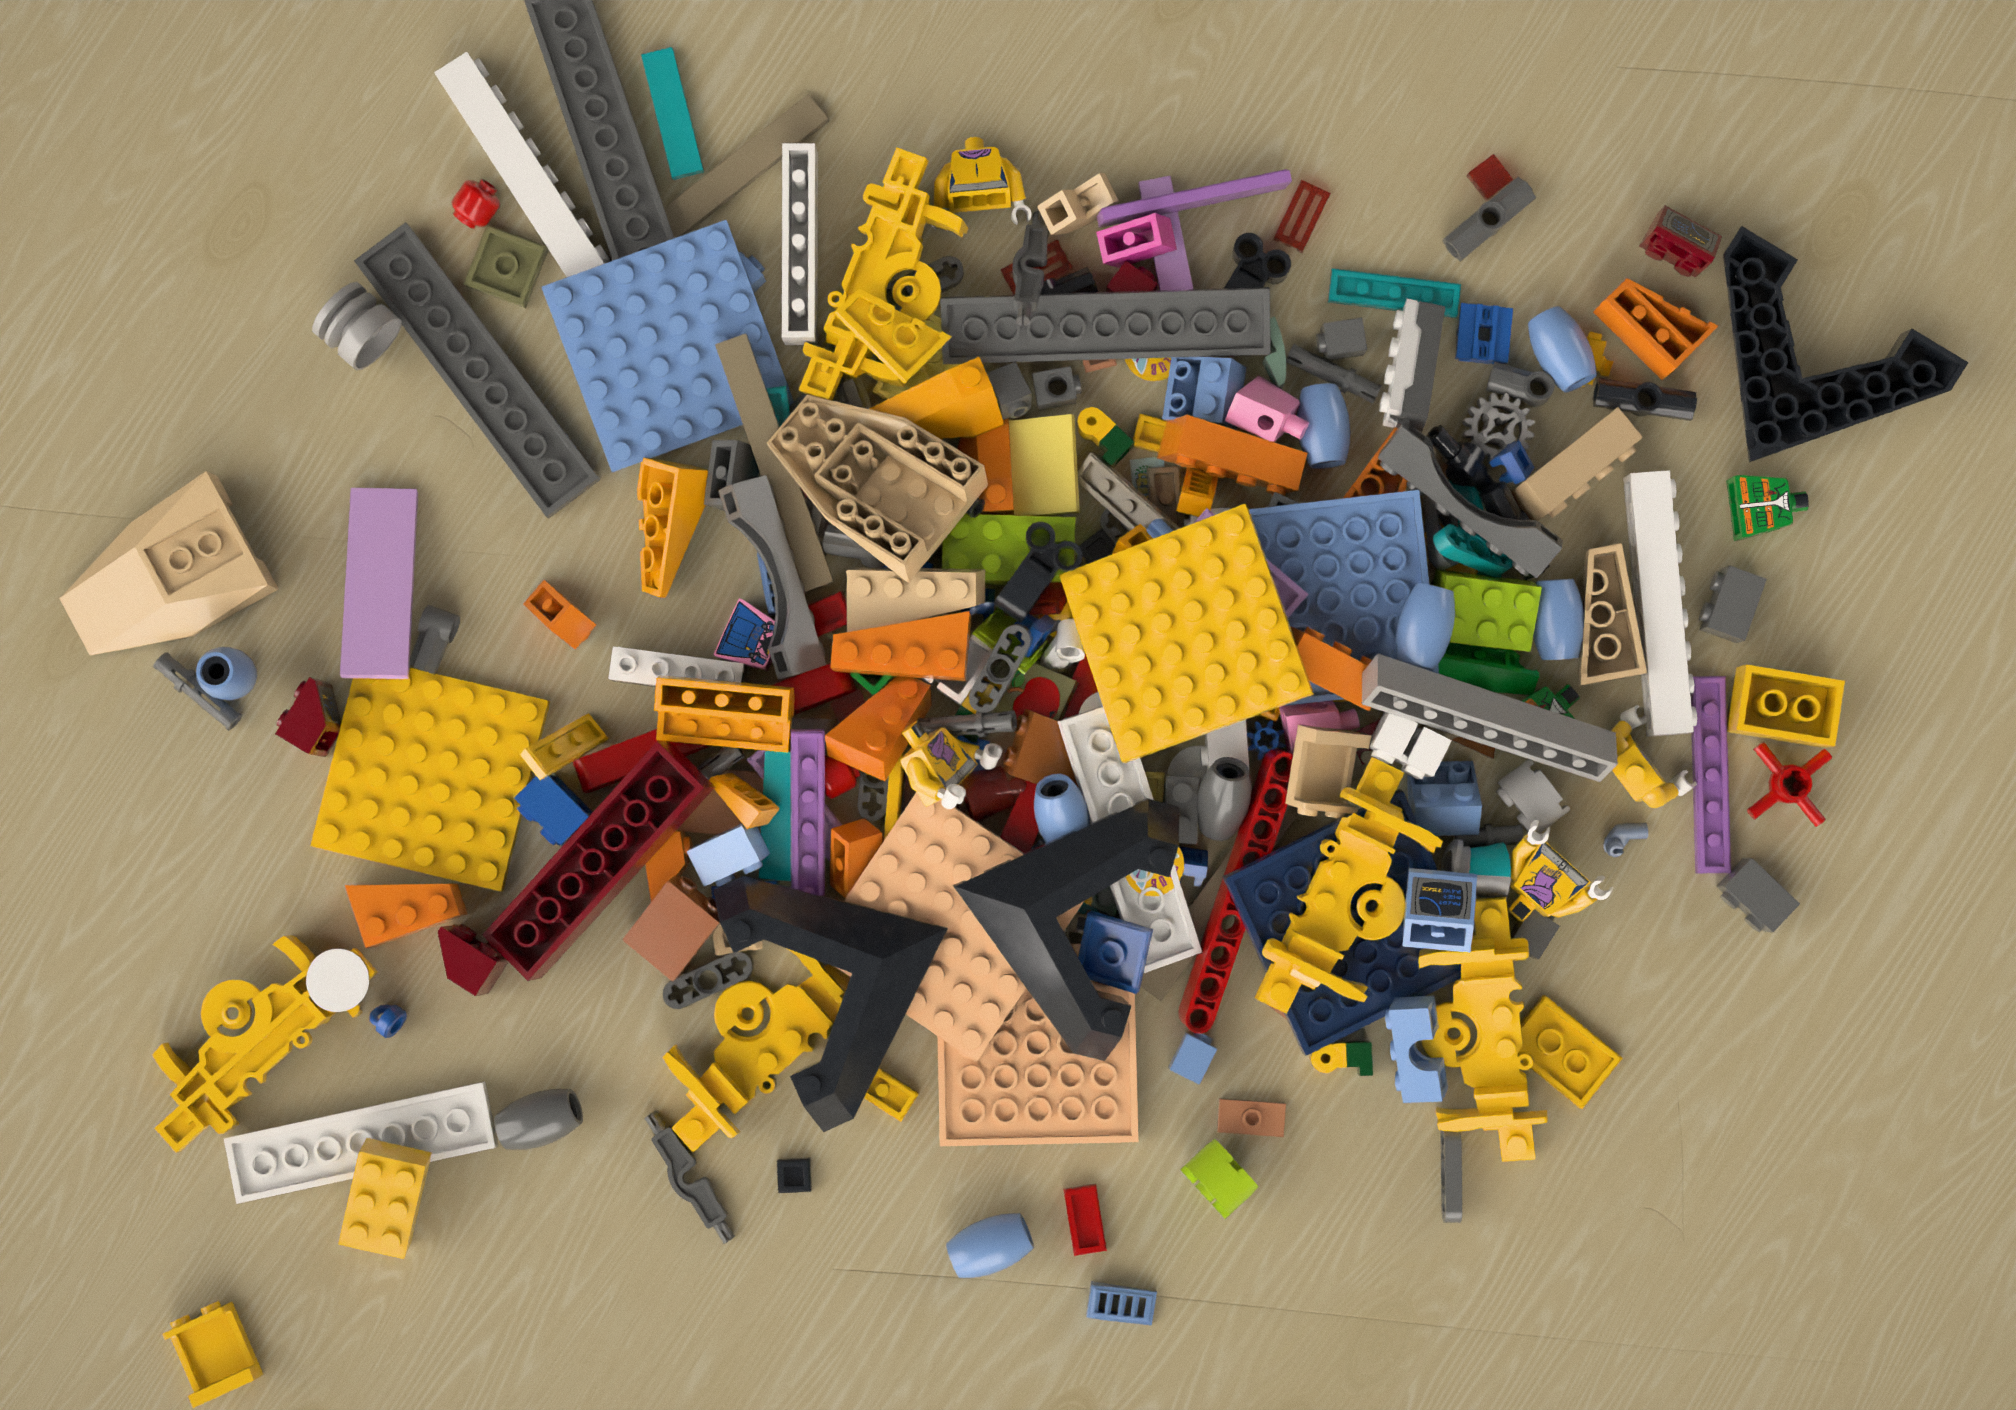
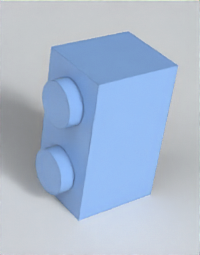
M742 823L702 841L686 851L704 887L713 882L716 883L717 887L735 879L733 873L742 869L745 874H748L762 867L761 860L770 854L758 828L746 829Z

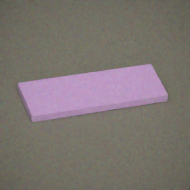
M351 488L340 664L341 678L409 679L418 508L417 489Z

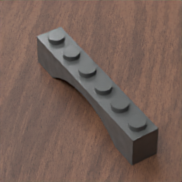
M1403 421L1380 450L1378 459L1382 461L1380 465L1388 473L1394 476L1397 474L1401 475L1408 481L1406 484L1411 490H1419L1420 496L1425 493L1434 500L1433 505L1437 510L1446 516H1449L1451 513L1461 521L1459 525L1466 532L1473 536L1479 534L1487 540L1486 545L1491 551L1499 556L1504 553L1512 559V565L1520 573L1526 576L1530 573L1535 578H1538L1562 549L1563 540L1539 521L1500 517L1484 511L1466 500L1453 488L1443 474L1435 457L1431 440L1407 421Z
M767 475L731 484L718 490L728 522L753 544L764 561L771 578L775 596V623L768 650L778 680L826 665L824 659L825 650L816 634L814 615L808 608L804 595L805 587L798 576L794 564L795 555L792 548L788 545L784 532L785 523L778 513L775 504V492L768 481Z

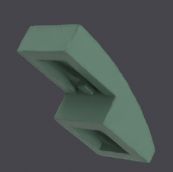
M1274 316L1270 318V350L1272 354L1265 356L1262 364L1272 384L1282 389L1286 379V353L1281 331Z

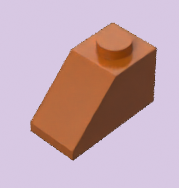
M543 580L523 603L546 627L575 650L589 637L591 631L596 626L586 614L546 580Z
M865 818L831 828L830 885L845 898L884 842L882 832Z
M683 831L674 832L645 864L651 902L669 879L677 875L681 876L690 864L686 851L693 847L691 837H686Z

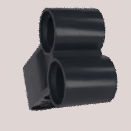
M1244 233L1235 241L1232 257L1238 266L1224 288L1264 287L1266 283L1279 284L1288 276L1291 268V259L1285 251L1280 249L1271 250L1267 254L1264 253L1261 238L1254 233ZM1243 244H1251L1255 247L1256 254L1252 257H1245L1240 253L1239 247ZM1271 260L1280 261L1284 266V271L1279 274L1271 273L1267 268V263Z
M1036 522L1028 527L1026 543L1030 552L994 602L995 606L1019 623H1022L1059 571L1063 573L1070 572L1082 564L1081 548L1072 541L1056 544L1054 529L1045 522ZM1037 530H1045L1050 535V541L1045 546H1036L1031 541L1032 534ZM1071 549L1076 552L1077 560L1073 565L1065 566L1059 562L1058 555L1062 550Z

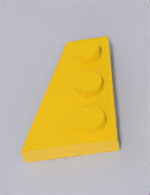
M860 288L834 313L904 384L952 337L943 331L938 332L925 325V322L916 317L912 318L896 310L895 306Z

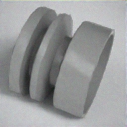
M353 282L341 288L322 307L313 323L312 332L321 340L325 339L324 343L330 348L338 347V355L355 370H362L375 362L390 347L400 331L402 321L383 304L376 305V298L370 292L367 293V290L361 284Z

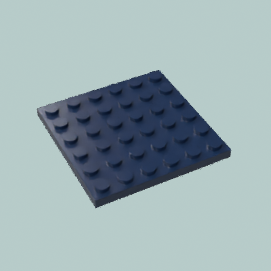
M1400 789L1395 791L1390 803L1402 809L1401 813H1403L1405 821L1418 825L1404 792ZM1360 808L1355 814L1364 818L1367 810ZM1341 819L1222 876L1265 972H1267L1270 964H1274V962L1265 958L1262 955V950L1270 938L1282 942L1291 923L1290 912L1298 916L1306 911L1305 902L1299 900L1297 896L1306 893L1320 862L1329 858L1321 853L1320 844L1325 839L1337 842L1335 831ZM1399 832L1393 849L1396 850L1395 853L1388 852L1392 862L1386 876L1399 884L1406 899L1409 868L1436 871L1438 869L1429 851L1415 840ZM1329 845L1327 850L1330 851L1332 846ZM1371 883L1362 886L1355 892L1351 900L1350 909L1352 917L1361 927H1363L1365 921L1357 913V901L1368 890L1380 891L1383 886L1381 884ZM1370 900L1366 904V909L1369 912L1374 911L1377 907L1375 900ZM1402 921L1398 929L1385 938L1367 940L1357 936L1349 950L1338 951L1344 955V958L1342 960L1338 959L1330 973L1368 986L1364 993L1368 996L1365 1002L1347 998L1322 983L1315 990L1301 984L1287 1014H1284L1302 1053L1307 1056L1385 1017L1386 1010L1390 1008L1395 997L1426 996L1460 979L1461 964L1429 965L1419 969V952L1424 948L1402 946Z

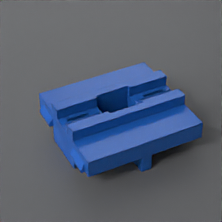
M1461 303L1458 330L1456 331L1455 359L1483 364H1494V362L1507 364L1513 308ZM1479 328L1490 329L1489 341L1478 339Z

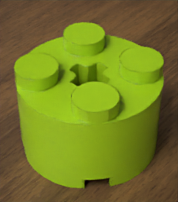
M1215 1138L1180 1169L1192 1184L1197 1180L1199 1181L1195 1187L1210 1203L1216 1199L1212 1206L1224 1219L1229 1217L1259 1188L1248 1173Z

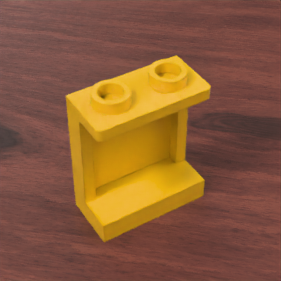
M218 1300L200 1309L201 1316L191 1320L189 1314L170 1322L172 1329L162 1334L165 1340L171 1338L194 1391L188 1396L193 1408L252 1382L263 1375L233 1302L221 1306Z

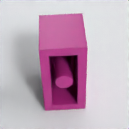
M1157 213L1096 232L1103 264L1120 268L1125 261L1133 264L1177 250L1171 219Z

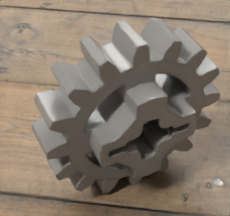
M1492 393L1489 396L1488 403L1481 397L1477 401L1479 409L1471 406L1467 412L1472 418H1465L1462 422L1463 425L1469 427V430L1462 434V438H1471V443L1480 447L1485 455L1488 456V464L1502 449H1505L1508 444L1515 441L1516 438L1513 435L1515 425L1518 424L1519 426L1517 440L1521 442L1525 451L1529 448V445L1524 440H1531L1534 437V433L1527 431V428L1534 425L1535 422L1525 418L1530 409L1520 410L1518 406L1521 400L1518 398L1511 403L1507 393L1502 396L1501 400H1498L1496 394ZM1496 408L1504 409L1511 414L1499 413ZM1481 416L1484 425L1482 432L1478 434L1477 424ZM1507 422L1509 423L1502 432L1487 435L1495 425L1499 426ZM1490 443L1498 445L1500 450L1492 449L1488 447L1486 444Z

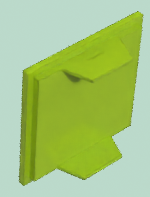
M997 607L994 613L990 614L972 634L993 650L1003 631L1007 627L1014 625L1017 621ZM1009 634L1008 637L1012 640L1009 649L1005 651L1001 647L999 652L1009 654L1016 661L1018 656L1012 655V652L1016 646L1021 645V642L1013 634ZM1045 640L1043 645L1030 657L1025 656L1018 669L1021 673L1025 674L1042 656L1049 646L1048 641Z

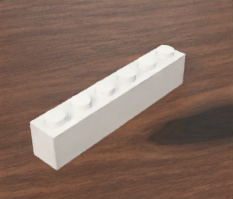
M782 143V339L785 345H804L805 342L818 345V152L815 143Z

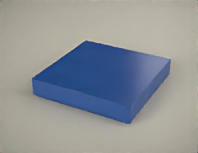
M1088 912L1078 958L1090 980L1137 994L1142 983L1153 929L1098 912Z

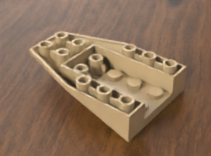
M806 395L767 442L771 451L825 519L908 583H910L988 486L983 464L908 419Z
M205 471L132 521L59 598L89 655L93 656L193 637L279 589L265 562L254 555L229 508L233 503L218 476Z

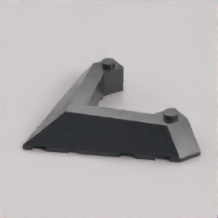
M1743 226L1739 228L1723 254L1749 463L1949 392L1969 363L1911 328L1899 335L1885 359L1803 378L1800 365L1797 364L1793 348L1795 344L1789 320L1786 319L1781 290L1782 285L1798 259Z
M1146 798L1119 813H1112L1079 831L1070 832L1023 853L1021 857L1012 861L1007 860L983 871V874L953 885L1074 1054L1105 1061L1123 1036L1131 1005L1122 996L1095 989L1056 917L1138 869L1170 877L1179 847L1178 806Z
M742 876L714 889L719 921L733 953L766 940L852 973L821 1060L797 1070L790 1078L803 1107L823 1132L854 1119L948 928L892 913L877 911L873 908L822 895L803 892L795 888L760 881L748 876Z

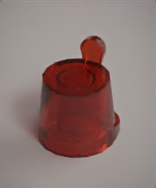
M1001 765L995 766L992 769L970 772L959 784L966 791L964 802L968 813L977 822H981L1002 810L1014 806L1013 794L1022 793L1027 787L1026 781L1018 777L1008 781Z

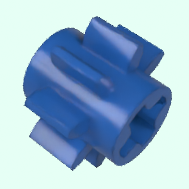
M1269 721L1265 728H1262L1259 722H1255L1254 728L1256 732L1254 734L1247 733V738L1251 739L1252 744L1248 746V751L1253 749L1257 751V760L1259 761L1268 751L1276 747L1285 748L1286 746L1279 742V736L1284 733V730L1276 732L1272 729L1273 721ZM1260 732L1265 736H1272L1273 740L1269 742L1270 749L1265 745L1261 747L1258 745L1257 741L1261 739Z

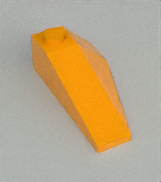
M980 357L948 369L869 408L870 410L904 417L941 440L954 437L973 438L1004 425L992 384Z
M643 458L637 487L638 500L643 501L644 519H639V530L644 531L645 547L640 552L643 592L660 598H666L705 508L704 498L708 470L688 464Z

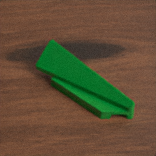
M1449 642L1445 654L1438 663L1439 674L1496 693L1532 695L1540 677V673L1537 670H1528L1519 663L1520 655L1510 649Z

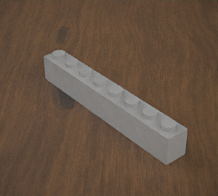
M1377 654L1362 672L1363 705L1601 782L1618 764L1615 732L1381 654Z

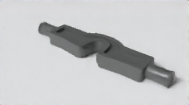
M1039 211L1033 213L1032 225H1026L1023 247L1017 251L1013 259V279L1016 284L1014 309L1018 310L1016 323L1022 326L1023 317L1024 326L1030 324L1031 311H1037L1039 297L1044 285V272L1033 268L1047 265L1049 230L1045 226L1041 214L1039 220Z
M656 1111L645 1117L644 1119L655 1134L651 1141L668 1166V1179L674 1191L682 1199L691 1202L706 1228L714 1227L723 1244L733 1239L735 1235L724 1220L728 1213L719 1201L710 1180L707 1177H702L693 1183H688L684 1179L685 1172L689 1171L697 1163L694 1155L671 1129L672 1126L665 1127Z

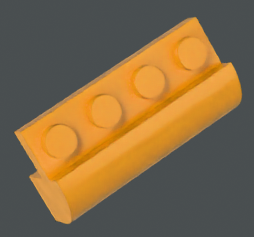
M660 675L656 678L654 711H658L656 740L788 753L790 751V729L792 727V718L794 717V688Z

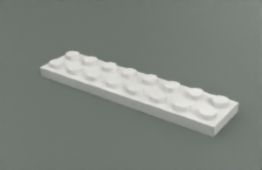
M1103 706L1057 721L1078 788L1087 805L1090 825L1112 813H1119L1146 798L1154 800L1141 759L1138 758L1128 763H1122ZM1174 864L1171 870L1174 888L1164 895L1155 887L1146 888L1140 894L1128 884L1125 877L1110 885L1120 919L1153 929L1144 973L1202 953ZM1133 872L1130 876L1137 882H1146L1152 878L1154 873H1150L1144 879L1136 878ZM1148 891H1156L1160 896H1145L1144 894Z
M485 1082L224 1138L236 1204L353 1179L358 1154L366 1138L432 1152L430 1162L496 1148L498 1143Z

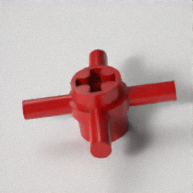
M1764 741L1754 747L1753 750L1772 774L1768 782L1770 791L1747 809L1748 814L1755 820L1778 801L1785 804L1796 803L1815 827L1822 824L1826 818L1807 795L1812 789L1811 775L1832 759L1831 754L1826 749H1823L1799 767L1793 764L1782 765ZM1793 774L1796 781L1791 785L1794 792L1790 795V791L1787 790L1786 786H1783V779L1790 778Z

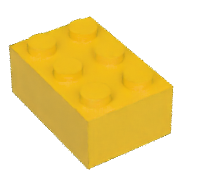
M1748 664L1736 667L1727 732L1820 748L1834 747L1836 745L1845 681Z
M366 1138L358 1154L338 1245L404 1259L411 1245L432 1152Z

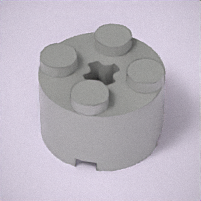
M1527 759L1497 782L1500 788L1496 793L1507 807H1511L1513 804L1521 813L1516 818L1527 832H1529L1531 823L1534 820H1538L1539 823L1535 831L1540 834L1568 813L1570 808L1568 805L1560 807L1558 803L1563 800L1561 795L1541 770L1536 769L1532 771L1529 768L1534 762L1531 759Z

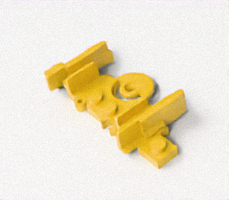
M896 147L883 180L884 186L882 187L874 183L867 185L863 194V200L866 204L873 207L867 222L859 226L858 229L861 233L867 234L868 240L862 246L851 244L854 254L842 281L844 293L832 291L828 295V303L834 309H838L858 288L888 303L886 297L888 283L894 275L903 270H916L917 272L915 276H904L898 279L893 286V299L902 307L900 312L912 318L916 317L925 321L937 309L942 292L939 278L931 267L919 261L923 250L922 234L925 224L952 231L961 238L963 234H967L968 226L959 216L945 209L929 205L930 196L928 193L918 190L929 162L927 158ZM908 285L912 286V295L908 297L903 296L902 289ZM835 311L829 313L823 328L826 333V342L835 345V351L831 352L807 342L803 346V353L811 357V360L799 387L802 393L832 401L843 373L855 378L865 373L889 385L899 387L906 385L885 364L871 360L874 353L834 314Z
M1371 757L1356 790L1345 787L1341 791L1340 797L1367 811L1364 818L1355 813L1348 818L1342 817L1335 831L1337 842L1331 839H1325L1321 842L1320 851L1329 858L1320 862L1306 893L1297 896L1299 900L1305 902L1306 911L1298 916L1290 912L1291 923L1282 942L1270 938L1262 950V955L1273 961L1274 964H1270L1254 997L1257 1000L1287 1014L1301 984L1315 990L1322 983L1347 998L1365 1002L1368 996L1364 993L1368 986L1330 973L1338 959L1342 960L1344 958V955L1338 951L1349 950L1357 936L1367 940H1378L1391 935L1401 925L1405 913V895L1399 884L1386 876L1392 862L1388 852L1395 853L1396 850L1393 849L1398 833L1400 832L1415 840L1433 854L1435 848H1441L1443 842L1430 831L1405 821L1403 813H1401L1402 809L1390 803L1404 772ZM1329 845L1332 846L1330 851L1327 850ZM1371 883L1381 884L1383 886L1380 891L1368 890L1357 901V913L1365 921L1363 927H1361L1352 917L1350 909L1351 900L1355 892L1362 886ZM1370 900H1375L1377 907L1374 911L1369 912L1366 909V904Z
M1506 897L1476 899L1474 916L1476 932H1473L1470 953L1426 948L1421 949L1419 952V969L1429 965L1461 964V978L1453 983V1001L1444 1002L1436 1006L1438 1030L1433 1040H1421V1043L1430 1058L1444 1057L1445 1066L1461 1067L1464 1084L1474 1088V1098L1477 1104V1108L1470 1109L1436 1107L1437 1125L1439 1130L1454 1132L1470 1131L1483 1128V1131L1498 1130L1502 1162L1533 1160L1536 1157L1532 1124L1547 1123L1548 1114L1547 1110L1513 1113L1514 1107L1529 1106L1527 1076L1521 1070H1529L1532 1067L1533 1057L1527 1051L1518 1053L1523 1047L1519 1013L1524 1008V1002H1514L1509 997L1511 991L1522 989V983L1515 978L1514 961L1526 960L1529 957V944L1525 938L1511 939ZM1453 1011L1467 1015L1474 1022L1477 1029L1475 1044L1470 1050L1460 1054V1056H1456V1051L1462 1050L1468 1045L1471 1032L1465 1021L1459 1018H1452L1451 1012ZM1453 1027L1459 1029L1461 1033L1455 1039L1449 1037L1447 1033ZM1523 1058L1528 1059V1062L1523 1063L1521 1062V1060Z
M283 936L272 944L285 953L302 971L285 985L272 983L263 991H260L250 982L227 980L219 983L208 992L202 1003L201 1020L210 1038L198 1050L200 1061L193 1069L173 1052L169 1042L162 1043L152 1054L161 1070L170 1080L178 1085L170 1093V1096L179 1106L154 1128L176 1153L181 1152L209 1125L218 1134H224L228 1130L235 1129L239 1122L229 1110L238 1101L252 1095V1092L247 1088L248 1079L254 1077L260 1084L265 1083L267 1073L292 1051L293 1044L297 1048L310 1046L313 1039L312 1035L305 1031L306 1029H316L321 1024L328 1023L331 1020L330 1018L337 1013L319 1007L311 999L307 990L306 976L311 963L316 957L295 936ZM357 948L350 950L365 963L369 973V980L378 973ZM252 999L255 1007V1018L252 1026L245 1033L239 1036H229L218 1030L222 1025L232 1030L246 1026L252 1016V1009L248 1002ZM359 1004L347 1010L352 1018L358 1017L363 1013ZM231 1007L237 1008L239 1013L238 1017L234 1020L230 1019L227 1014ZM301 1036L305 1038L304 1043L300 1041Z
M788 949L800 959L802 964L812 973V976L798 986L787 984L776 993L755 981H741L726 988L719 996L714 1011L716 1026L725 1039L714 1050L715 1062L711 1064L701 1077L686 1061L677 1044L663 1056L671 1072L681 1083L690 1089L686 1096L695 1104V1107L671 1128L692 1152H695L719 1129L730 1138H734L741 1132L719 1108L722 1103H725L736 1114L756 1096L757 1086H759L762 1093H771L776 1087V1081L769 1075H779L803 1052L814 1051L808 1040L812 1033L816 1032L821 1034L824 1039L828 1038V1029L835 1022L851 978L835 966L829 964L824 966L819 960ZM764 998L766 999L770 1007V1020L767 1027L761 1033L755 1036H742L731 1030L734 1026L741 1030L757 1028L764 1018V1010L760 1002ZM746 1007H750L754 1011V1017L751 1020H746L742 1016V1010ZM765 1081L770 1082V1088L764 1087Z

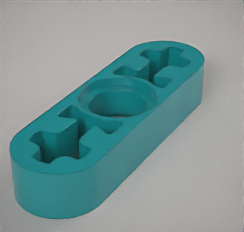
M1449 524L1433 536L1434 545L1441 555L1493 577H1499L1513 566L1512 559L1504 553L1499 556L1491 551L1486 545L1487 540L1483 537L1473 536L1464 529Z

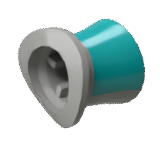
M1455 839L1447 846L1441 861V871L1477 874L1476 896L1483 898H1507L1511 881V866L1509 853L1504 842L1470 848L1469 846L1463 847V840Z

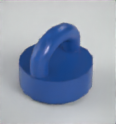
M380 1005L371 1011L369 1020L376 1026V1031L380 1035L390 1038L401 1029L405 1023L407 1013L398 1005Z

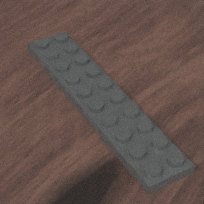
M524 0L612 259L616 260L674 239L593 0Z
M406 222L354 260L390 310L402 321V326L548 519L600 481V478Z
M1269 287L1040 294L1037 311H1031L1030 324L1024 326V317L1022 326L1016 323L1018 310L1014 309L1015 295L940 298L941 329L946 334L952 336L942 347L943 364H963L977 357H980L982 363L1270 355Z

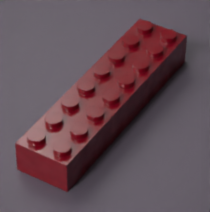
M657 741L482 936L527 981L542 978L714 790L715 786L669 741Z

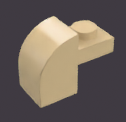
M1099 173L1074 190H1061L1038 205L1037 208L1050 234L1061 235L1080 229L1097 220V215L1103 207L1113 206L1119 203V200L1106 174Z

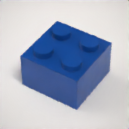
M555 773L542 780H539L537 776L534 777L514 797L520 804L517 810L528 821L538 822L543 827L540 833L552 845H564L593 813Z

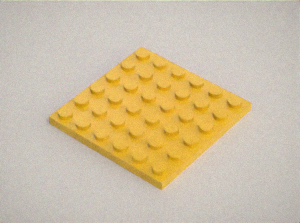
M1246 504L1059 575L1122 763H1128L1314 695L1253 519Z
M409 668V679L353 678L310 846L503 892L522 814L517 810L520 804L514 797L531 781L533 771L520 756V753L525 748L541 740L550 701L439 674L434 675L414 668Z

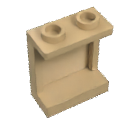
M1298 725L1285 804L1297 807L1298 814L1317 816L1318 811H1325V816L1342 819L1345 813H1356L1358 807L1349 805L1348 800L1340 797V793L1345 787L1351 788L1357 748L1369 749L1371 735L1352 730Z

